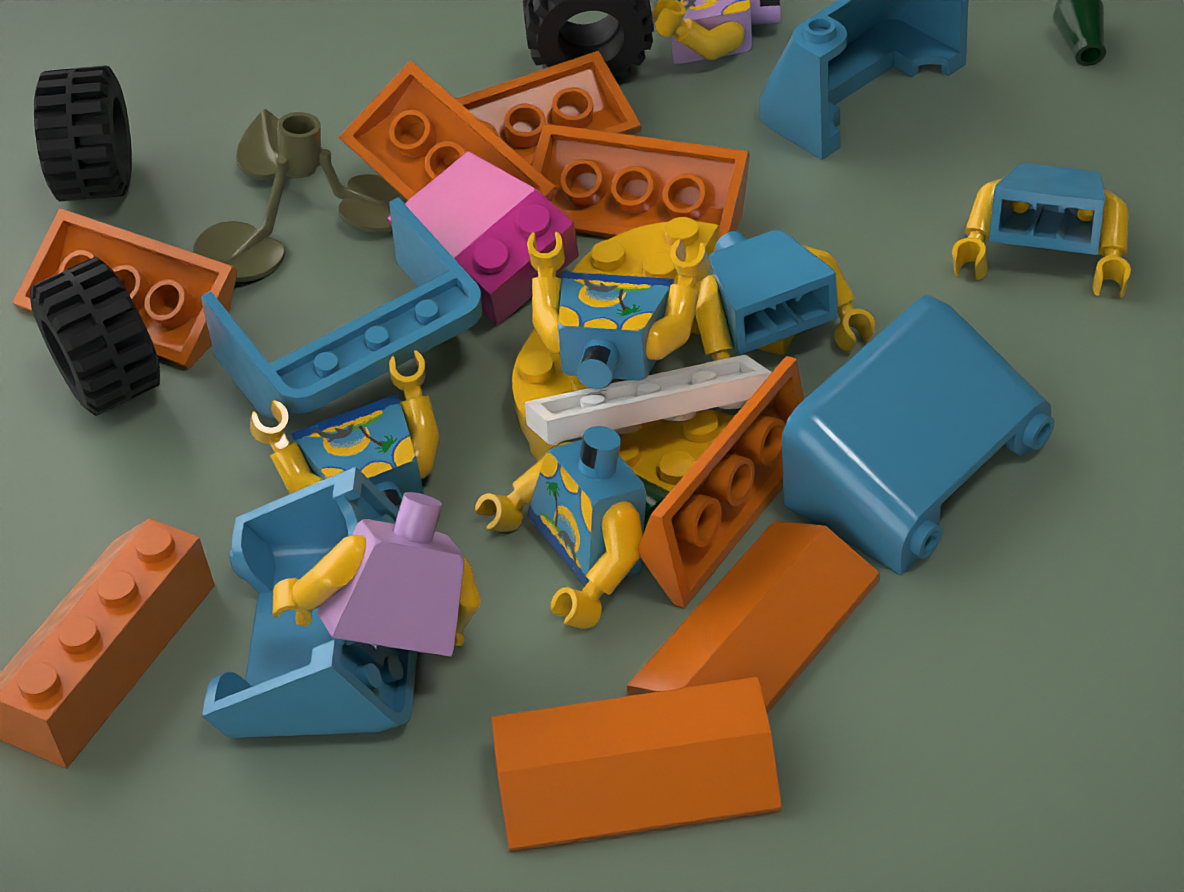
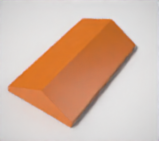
M599 51L456 98L459 103L530 165L534 161L543 123L627 135L641 132V124Z
M411 60L339 136L351 150L407 200H410L467 151L534 187L550 202L558 191L548 179Z
M543 123L532 166L558 189L551 203L574 223L575 233L612 238L620 233L641 226L669 222L677 217H688L696 222L719 225L720 239L724 234L736 231L742 218L750 154L749 151Z
M59 208L12 304L33 313L30 303V288L32 285L93 257H97L115 272L126 288L147 328L157 357L191 369L212 346L201 296L211 291L229 313L238 270L231 265Z
M786 356L650 515L639 543L638 551L645 565L675 606L685 609L783 488L782 434L793 410L804 400L797 358Z
M774 521L626 685L627 694L638 695L759 677L768 714L879 582L880 572L825 525Z
M759 677L491 717L497 775L509 852L782 811L772 734Z

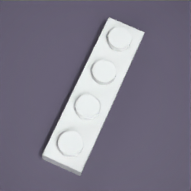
M747 355L736 356L648 375L647 378L639 381L625 380L615 382L602 389L588 388L525 402L526 423L545 442L552 445H557L563 441L575 442L582 440L584 432L596 426L610 428L618 434L632 433L639 430L642 423L660 419L685 421L694 418L697 415V411L714 407L723 409L742 408L772 372Z

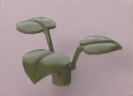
M263 109L242 135L236 151V162L239 169L252 178L261 180L275 178L265 222L259 230L248 223L239 221L214 224L198 236L193 246V253L236 268L238 271L235 282L253 281L271 274L280 266L285 256L284 245L268 237L274 228L285 177H309L315 173L319 165L322 166L334 195L337 198L343 199L339 204L341 219L356 229L371 233L393 231L392 226L387 220L391 215L389 202L398 197L404 204L408 200L380 175H357L348 181L347 188L342 186L331 163V151L321 147V123L317 117L309 113L293 112L278 119L267 109Z

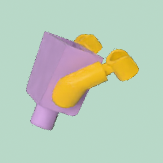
M658 0L652 11V17L656 21L655 27L657 32L663 37H671L673 64L705 59L716 60L722 56L748 52L752 49L751 25L781 23L780 0Z
M406 492L403 494L395 524L370 519L361 520L351 536L344 537L302 578H290L278 582L273 589L272 616L279 618L280 614L284 611L296 610L295 623L306 627L312 621V610L319 607L317 614L332 638L451 657L454 646H462L464 644L463 630L479 609L482 600L470 561L463 556L461 550L448 535L435 531L442 503L424 494Z

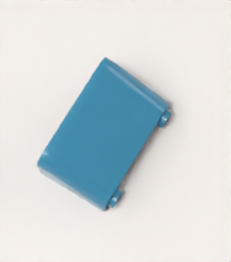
M837 0L794 29L760 93L759 116L761 122L823 160L841 148L840 131L836 128L840 125V108L836 104L892 67L913 77L919 73L920 65H941V72L947 76H950L966 65L969 0Z
M924 295L793 410L786 422L781 442L784 506L816 525L827 526L847 544L897 574L902 575L919 558L925 559L929 557L937 548L943 534V528L939 525L941 504L1005 443L1010 451L1019 456L1027 454L1032 449L1039 450L1045 445L1054 428V419L1051 417V404L949 304L931 295Z
M356 466L235 517L232 547L229 552L230 563L234 572L258 591L246 676L244 680L234 672H225L210 680L206 690L202 717L230 738L377 733L402 726L410 720L413 706L417 651L332 638L317 614L319 607L312 610V621L306 627L295 623L296 610L284 611L280 614L279 618L272 616L273 589L278 582L290 578H302L344 537L351 536L361 520L370 519L395 524L399 509Z

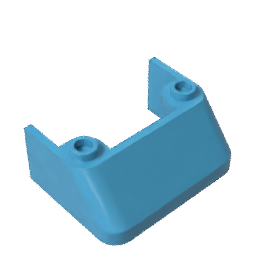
M399 197L389 202L396 263L415 283L417 288L269 364L215 295L210 291L201 296L214 357L255 409L263 416L276 419L271 411L273 400L281 402L286 407L288 418L314 411L390 371L389 362L392 356H394L396 367L415 358L414 350L422 354L471 328L480 319L482 302L478 284Z

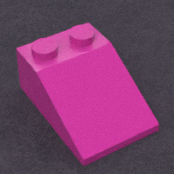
M469 151L405 203L478 284L481 291L482 312L497 326L532 297V279L538 277V271L531 265L527 246L528 237L531 233L535 232L537 251L540 253L553 251L556 247L555 232L561 235L565 259L561 268L555 271L556 276L579 257L574 223L534 187ZM390 215V216L387 218V220H388V223L392 226L391 215Z

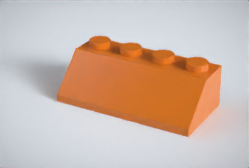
M148 518L116 538L0 672L1 741L66 769L70 766L215 586L199 536Z

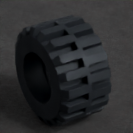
M523 0L528 49L531 50V58L535 64H542L543 69L599 51L614 77L619 75L625 78L632 73V64L640 66L646 59L644 50H651L654 23L650 0ZM586 11H600L609 14L602 20L590 24H576L567 21L574 15Z
M107 65L42 72L39 76L34 95V127L41 169L52 194L59 202L124 196L132 171L131 135L124 95L112 69Z
M93 257L31 286V308L41 335L66 384L86 410L95 416L100 415L160 385L159 360L147 328L126 288L115 272L102 260Z

